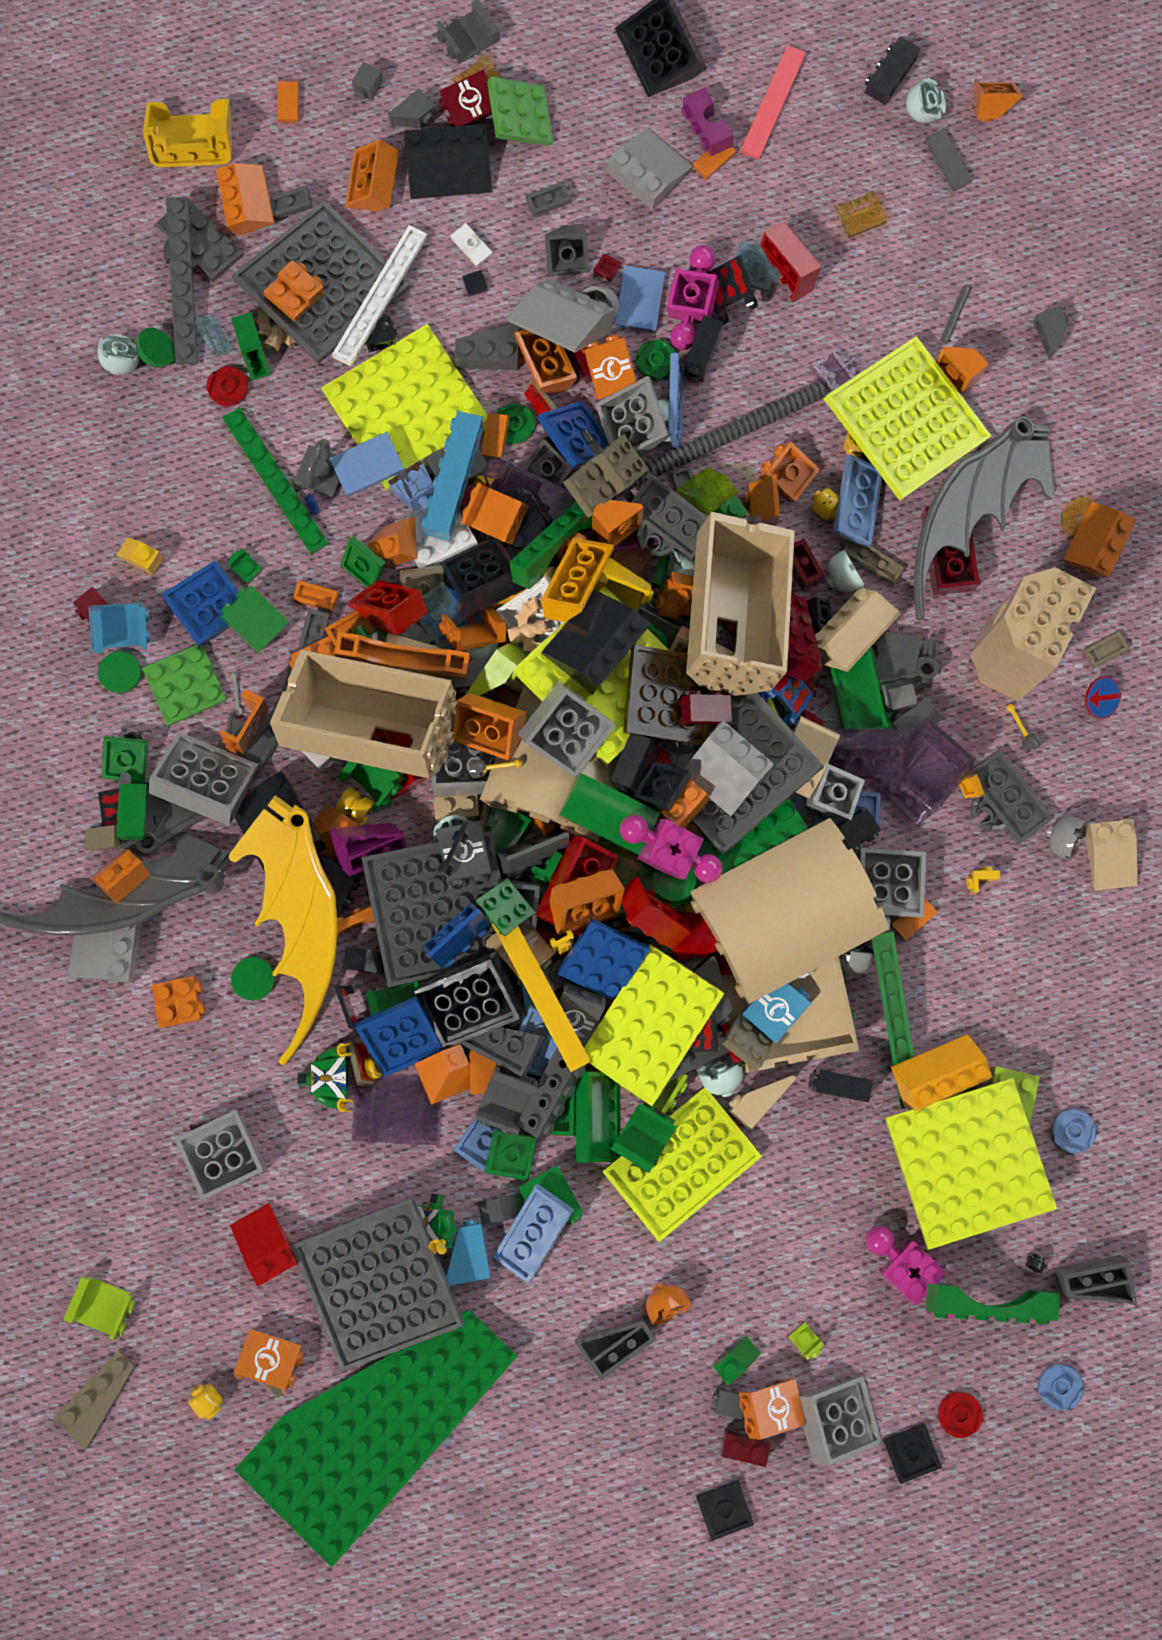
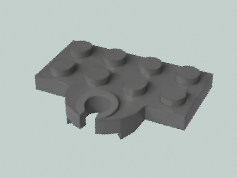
M189 200L193 272L200 269L214 282L244 255ZM166 214L156 222V225L168 237ZM168 239L163 248L167 264L170 263Z
M651 474L631 502L642 504L644 507L642 524L637 534L642 549L646 550L649 541L657 538L659 542L658 547L651 550L650 555L664 557L678 549L694 561L697 532L708 516Z
M1001 750L967 774H977L985 793L980 797H975L970 806L972 820L978 817L980 811H985L989 815L987 822H981L978 825L980 829L993 832L1005 828L1019 845L1053 819L1050 812Z

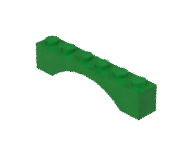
M575 501L510 561L513 582L531 589L544 577L552 558L564 542L576 532L592 528V516L588 518Z
M927 1283L926 1311L934 1313V1317L948 1318V1314L955 1315L956 1319L968 1320L969 1316H975L976 1320L989 1321V1317H995V1321L1009 1322V1318H1016L1015 1322L1029 1323V1319H1033L1035 1323L1048 1325L1049 1320L1058 1321L1060 1293L1028 1289L1021 1296L1010 1302L999 1305H984L970 1298L958 1286Z

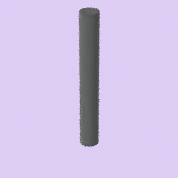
M968 286L962 287L940 342L948 344L970 292Z

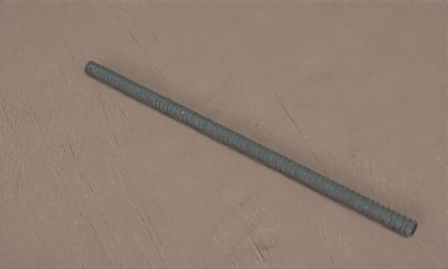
M816 381L815 384L812 383L809 387L805 386L804 390L799 389L798 393L788 394L786 398L782 397L781 401L776 400L775 403H769V406L765 405L763 409L759 408L757 412L752 411L751 415L746 414V417L742 416L740 420L735 419L734 423L729 422L728 426L718 427L717 431L712 430L711 434L706 433L704 437L699 436V439L695 438L693 442H687V445L682 444L681 448L676 447L675 451L672 449L670 453H664V456L659 455L658 459L653 458L651 462L647 461L645 465L648 470L631 484L629 489L632 490L633 486L638 487L640 483L645 484V481L648 480L651 474L656 478L657 475L662 476L663 472L668 473L669 469L679 468L680 464L685 465L686 461L691 462L693 458L702 457L704 453L708 454L710 450L714 451L716 447L721 448L722 444L725 446L727 442H733V439L738 440L739 436L744 437L745 433L755 432L756 428L761 429L762 425L772 424L774 420L778 421L780 417L784 418L786 414L791 415V412L795 413L797 409L801 410L803 406H809V403L814 404L815 401H820V398L824 399L826 396L824 385L822 382ZM570 497L569 501L564 500L563 504L560 502L558 506L553 505L552 509L547 508L546 512L541 511L546 528L576 501L573 497ZM501 541L504 547L508 548L506 542ZM400 578L397 579V582L394 583L392 581L391 583L400 585Z

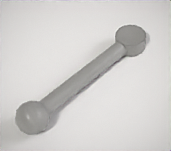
M233 672L230 678L233 680L236 702L234 713L237 716H241L243 710L240 707L237 683L239 675Z

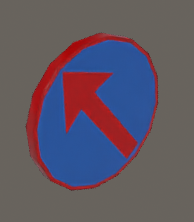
M1101 676L1089 685L1085 695V706L1090 715L1095 718L1104 719L1116 711L1121 698L1120 687L1117 681L1111 677Z

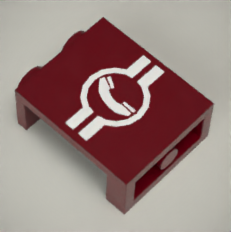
M484 69L439 90L441 98L438 101L442 110H447L450 116L447 118L450 127L466 126L492 113L487 83L488 77Z

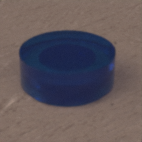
M312 493L305 495L304 500L312 514L315 515L321 512Z

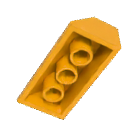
M573 538L541 598L546 619L566 622L583 611L614 550V545Z
M968 1034L891 1066L904 1107L911 1110L914 1109L915 1111H919L935 1102L944 1100L993 1078L985 1055Z

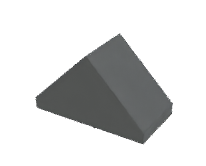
M522 1194L478 1201L482 1224L515 1219L524 1205Z

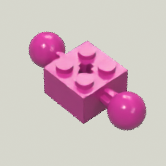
M699 245L691 251L689 263L694 269L693 271L675 270L666 308L669 318L681 320V323L673 327L670 334L673 346L679 350L691 348L697 334L693 327V322L701 323L704 315L712 316L719 284L717 275L705 273L713 268L716 261L714 251L706 245Z
M629 815L621 822L620 834L625 841L632 844L645 842L638 859L677 879H685L692 867L696 877L705 883L714 882L721 876L722 864L716 856L711 854L697 855L703 838L667 819H657L651 831L646 820L639 815Z
M875 1226L866 1234L865 1242L867 1248L876 1255L885 1254L890 1259L879 1272L916 1306L927 1295V1283H938L947 1273L911 1239H908L898 1249L894 1245L892 1232L884 1226ZM910 1268H917L915 1277L910 1276ZM948 1314V1318L944 1319L953 1318L955 1315Z

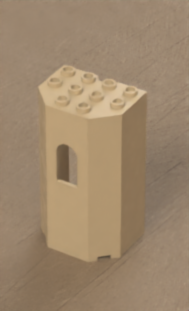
M711 512L697 532L686 673L700 687L708 688L711 691L729 692V694L735 696L771 691L787 672L795 530L764 523L752 525L747 523L746 519ZM717 619L737 623L734 656L719 654L716 651Z
M1056 567L1025 576L988 618L970 654L980 683L1019 702L1057 668L1074 634L1070 630V624L1080 622L1096 588Z
M300 650L288 678L286 692L283 691L270 724L281 747L430 779L440 771L442 763H446L448 747L454 742L455 733L453 728L455 715L457 714L455 709L458 702H456V691L453 690L451 680ZM375 728L407 734L413 738V743L410 748L372 741L371 738Z

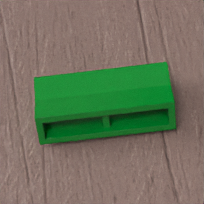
M120 784L116 837L121 840H145L147 784Z

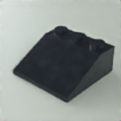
M491 537L439 562L468 617L526 589L513 582L510 568L512 558L502 542L495 537Z

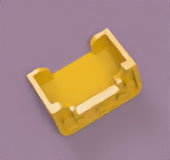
M229 99L214 100L210 105L211 114L171 116L169 108L161 102H147L143 136L150 162L154 166L161 168L224 165L229 163L232 157L231 106Z
M609 558L593 591H598L605 586L621 603L633 608L637 612L641 605L651 601L654 593L651 590V584L612 558Z

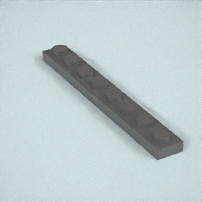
M187 196L167 197L175 360L177 365L198 364L189 199Z

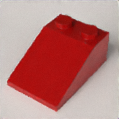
M380 580L375 581L347 602L352 609L378 628L395 635L405 632L406 628L418 622L428 612L420 590Z
M269 1203L230 1225L244 1262L257 1287L298 1264L291 1243Z

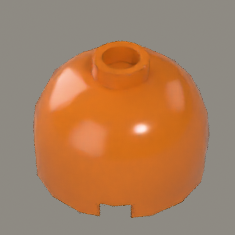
M660 1283L652 1288L653 1292L646 1300V1313L651 1325L655 1323L657 1326L673 1320L674 1318L672 1317L678 1314L680 1310H683L684 1313L687 1312L692 1304L685 1291L676 1285L665 1286L664 1283Z

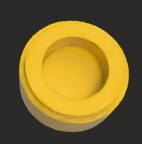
M373 1057L365 1059L364 1065L368 1077L371 1080L380 1078L382 1072Z

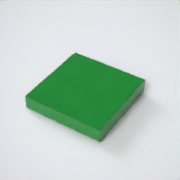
M352 536L348 540L340 566L365 587H368L375 581L380 580L386 562L356 537Z
M105 735L103 740L101 778L120 781V775L126 772L131 775L133 783H145L149 740Z
M493 1128L484 1172L486 1174L528 1181L537 1138L533 1135L518 1133V1135L514 1133L506 1134L500 1129Z

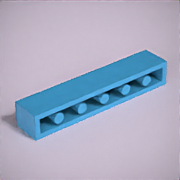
M458 411L456 418L451 420L450 430L452 432L445 441V456L440 458L439 476H435L433 482L435 490L433 496L430 495L428 498L427 508L429 510L422 519L421 527H423L426 536L451 541L484 428L482 416Z

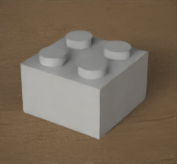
M827 764L819 784L811 797L805 798L803 807L840 823L850 821L865 780Z

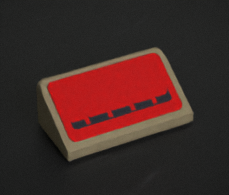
M534 378L531 379L523 394L537 413L540 415L543 412L557 409L558 407L548 394L539 390Z
M349 1040L347 1043H351V1045H348L349 1052L353 1053L350 1057L357 1086L362 1088L373 1085L375 1081L368 1077L364 1065L365 1059L369 1058L366 1045L361 1041Z

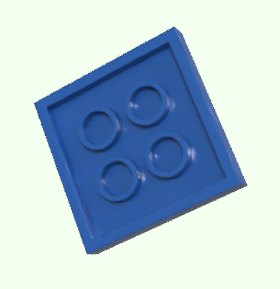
M584 401L543 412L537 418L572 469L580 467L588 459L595 456L580 434L585 428H588L602 449L609 445L603 427Z
M213 561L161 595L194 642L200 647L229 628L219 618L223 614L220 610L228 602L232 604L237 599L235 594L238 591L217 562Z
M591 918L559 967L558 975L614 1001L621 989L628 984L650 949L648 945Z
M416 997L355 1023L357 1032L384 1077L444 1051L438 1036Z

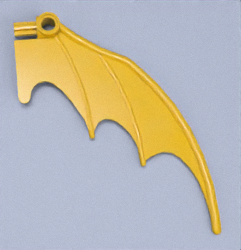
M275 795L268 804V807L284 818L281 822L267 810L263 809L231 851L229 859L232 862H237L243 856L250 854L256 855L262 860L265 870V891L262 910L255 922V926L258 927L262 922L269 919L277 920L281 924L285 936V948L282 959L272 975L286 974L292 976L302 984L304 991L302 1019L289 1047L279 1058V1063L285 1065L310 1031L323 1005L336 957L338 922L335 893L321 866L315 849L308 813L297 805H294L292 808ZM299 814L303 817L304 822L299 826L294 825L291 817Z

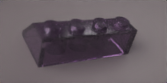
M830 729L840 734V737L828 764L861 779H903L904 729Z

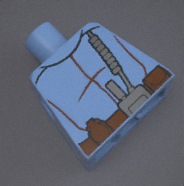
M419 460L387 482L393 494L410 510L417 511L422 507L428 513V498L430 495L433 496L435 489L423 462Z

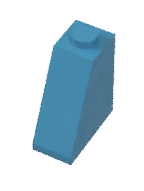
M476 1219L464 1221V1226L458 1229L446 1277L450 1286L491 1278L482 1223H477Z

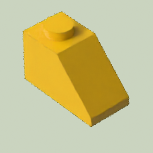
M131 538L125 540L116 555L152 576L164 559L159 551Z

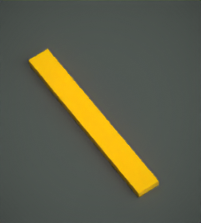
M492 924L570 1072L591 1062L519 926L511 930L507 936L499 934L500 931Z

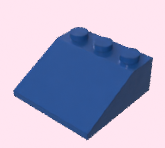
M470 902L427 941L422 948L441 969L444 966L449 967L457 959L455 956L460 951L464 953L473 945L471 941L476 936L480 938L489 930L487 926L491 923L479 908Z

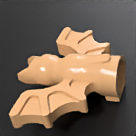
M258 309V318L255 320V323L260 327L258 332L260 337L267 336L264 346L267 349H270L272 346L275 348L274 352L278 353L283 343L291 348L296 342L278 324L271 327V317L264 310Z
M532 597L529 602L522 603L520 613L514 615L518 620V626L507 630L510 641L513 644L523 642L524 652H532L541 644L534 641V637L537 634L542 635L552 630V628H548L547 624L550 619L538 620L533 624L529 622L530 618L539 611L536 597Z

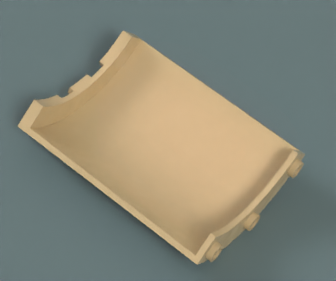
M524 685L516 709L527 712V722L542 701ZM522 739L509 761L496 757L494 764L514 762L516 759H521L523 765L520 768L511 766L491 769L480 800L494 809L518 813L519 809L530 812L529 816L546 823H549L550 820L561 824L560 829L567 831L571 835L584 837L592 842H598L599 835L559 816L576 779L575 777L524 743ZM622 751L607 766L594 754L580 773L614 789L615 786L610 779Z
M830 818L722 874L716 881L705 883L690 891L693 898L691 905L696 913L700 912L717 940L715 946L720 955L724 954L737 982L735 989L741 998L745 997L749 1004L889 929L882 907H877L873 899L877 895L854 851L852 849L847 850L842 842L845 840V837Z
M717 951L713 956L716 958L717 963H718V951ZM839 956L817 967L814 973L806 976V978L793 980L791 984L796 989L801 987L810 995L808 999L811 1001V1004L777 1043L773 1041L766 1059L759 1070L859 1051ZM721 975L733 1009L729 1013L731 1018L727 1021L730 1027L734 1018L739 1013L742 1014V1011L747 1005L750 1006L751 1003L749 1004L745 997L741 998L735 989L737 982L734 976ZM741 1060L743 1074L755 1071Z

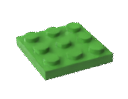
M491 76L487 83L496 138L544 146L551 145L553 143L545 87L543 85Z
M196 644L142 668L168 727L227 701L203 645L198 647Z

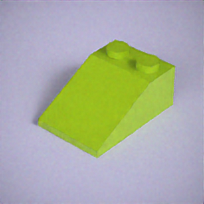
M513 643L496 649L466 695L472 693L481 696L511 680H516L518 677L512 671L528 655Z

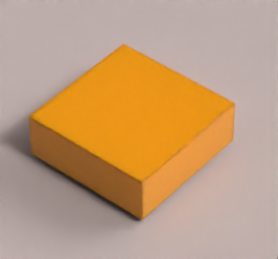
M977 774L964 775L957 779L964 798L980 797L985 794Z

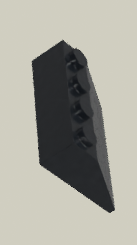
M652 0L615 27L648 97L692 80L707 69L674 0Z
M486 124L404 131L410 199L492 193Z
M594 590L583 611L569 619L541 653L593 695L631 650L632 646L642 637L651 623L633 608Z
M282 770L262 781L242 801L234 818L243 834L247 832L263 809L267 810L281 822L284 818L268 807V804L275 795L292 808L294 805H297L305 810ZM299 814L291 817L294 825L299 826L304 822L303 817ZM309 817L313 843L317 853L327 847ZM256 856L262 869L264 870V864L262 860L258 856Z
M498 951L425 980L414 991L444 1049L521 1019L508 970Z

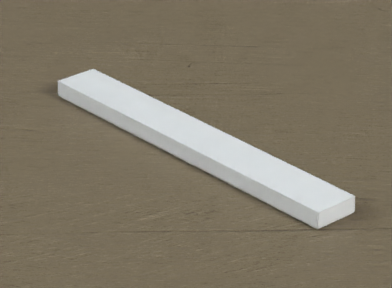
M410 225L408 226L332 353V358L349 366L353 365L425 243L427 233Z

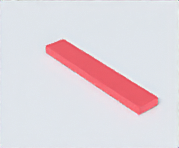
M787 45L740 153L758 160L760 159L806 52Z

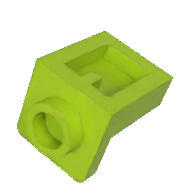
M805 1321L788 1335L807 1360L810 1357L812 1359L816 1358L823 1351L821 1349L824 1346L823 1342Z

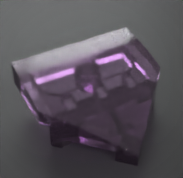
M832 352L830 356L826 355L813 363L809 369L818 381L822 382L826 391L831 393L855 377L858 357L851 356L848 358Z

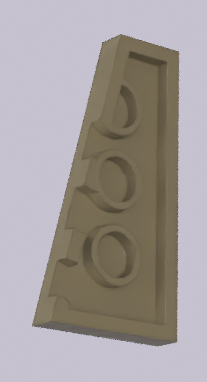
M118 1350L54 1417L84 1450H87L104 1418L136 1366L121 1350Z

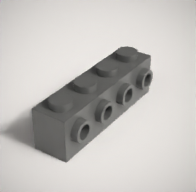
M557 1047L537 1084L535 1095L531 1096L516 1125L536 1138H547L554 1131V1123L557 1117L561 1116L564 1112V1104L567 1098L575 1091L574 1085L577 1079L585 1072V1065L570 1072Z

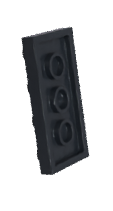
M531 484L502 493L529 505L513 544L506 543L512 559L546 529ZM556 554L548 567L559 564Z

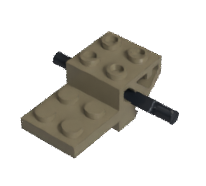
M585 428L580 434L595 456L588 459L563 483L589 518L593 515V509L598 504L608 502L620 492L626 501L632 502L635 496L629 489V486L642 476L648 468L624 434L602 449L588 428Z

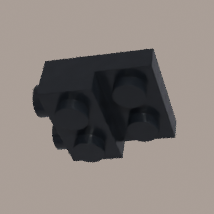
M654 761L632 795V798L656 811L658 808L671 811L692 774L689 770Z

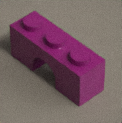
M704 87L683 97L682 114L685 119H689L691 122V129L695 135L699 136L703 150H708L710 156H714L733 147L734 135L725 120L723 119L715 123L706 120L714 116V102L706 88Z

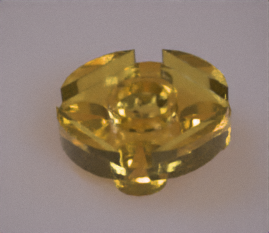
M1087 497L1074 499L1062 509L1060 516L1061 528L1071 538L1074 537L1080 524L1077 522L1079 518L1077 515L1083 516L1089 503L1093 502Z

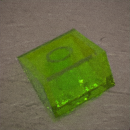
M710 467L704 468L675 490L677 494L706 516H709L711 512H715L720 506L739 493L738 489L726 475Z

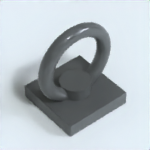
M321 439L315 447L308 445L293 483L302 488L334 498L340 480L330 460L336 454L330 452V443L327 439Z

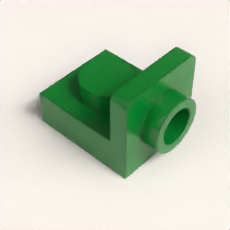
M243 548L233 552L229 557L228 564L230 568L248 585L263 571Z
M554 852L553 856L547 859L544 866L545 870L533 866L531 870L535 876L534 878L543 884L550 883L563 855Z

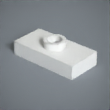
M466 223L450 235V239L477 268L493 255V252Z

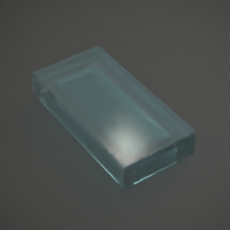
M197 316L194 321L212 355H227L231 353L233 349L215 316Z

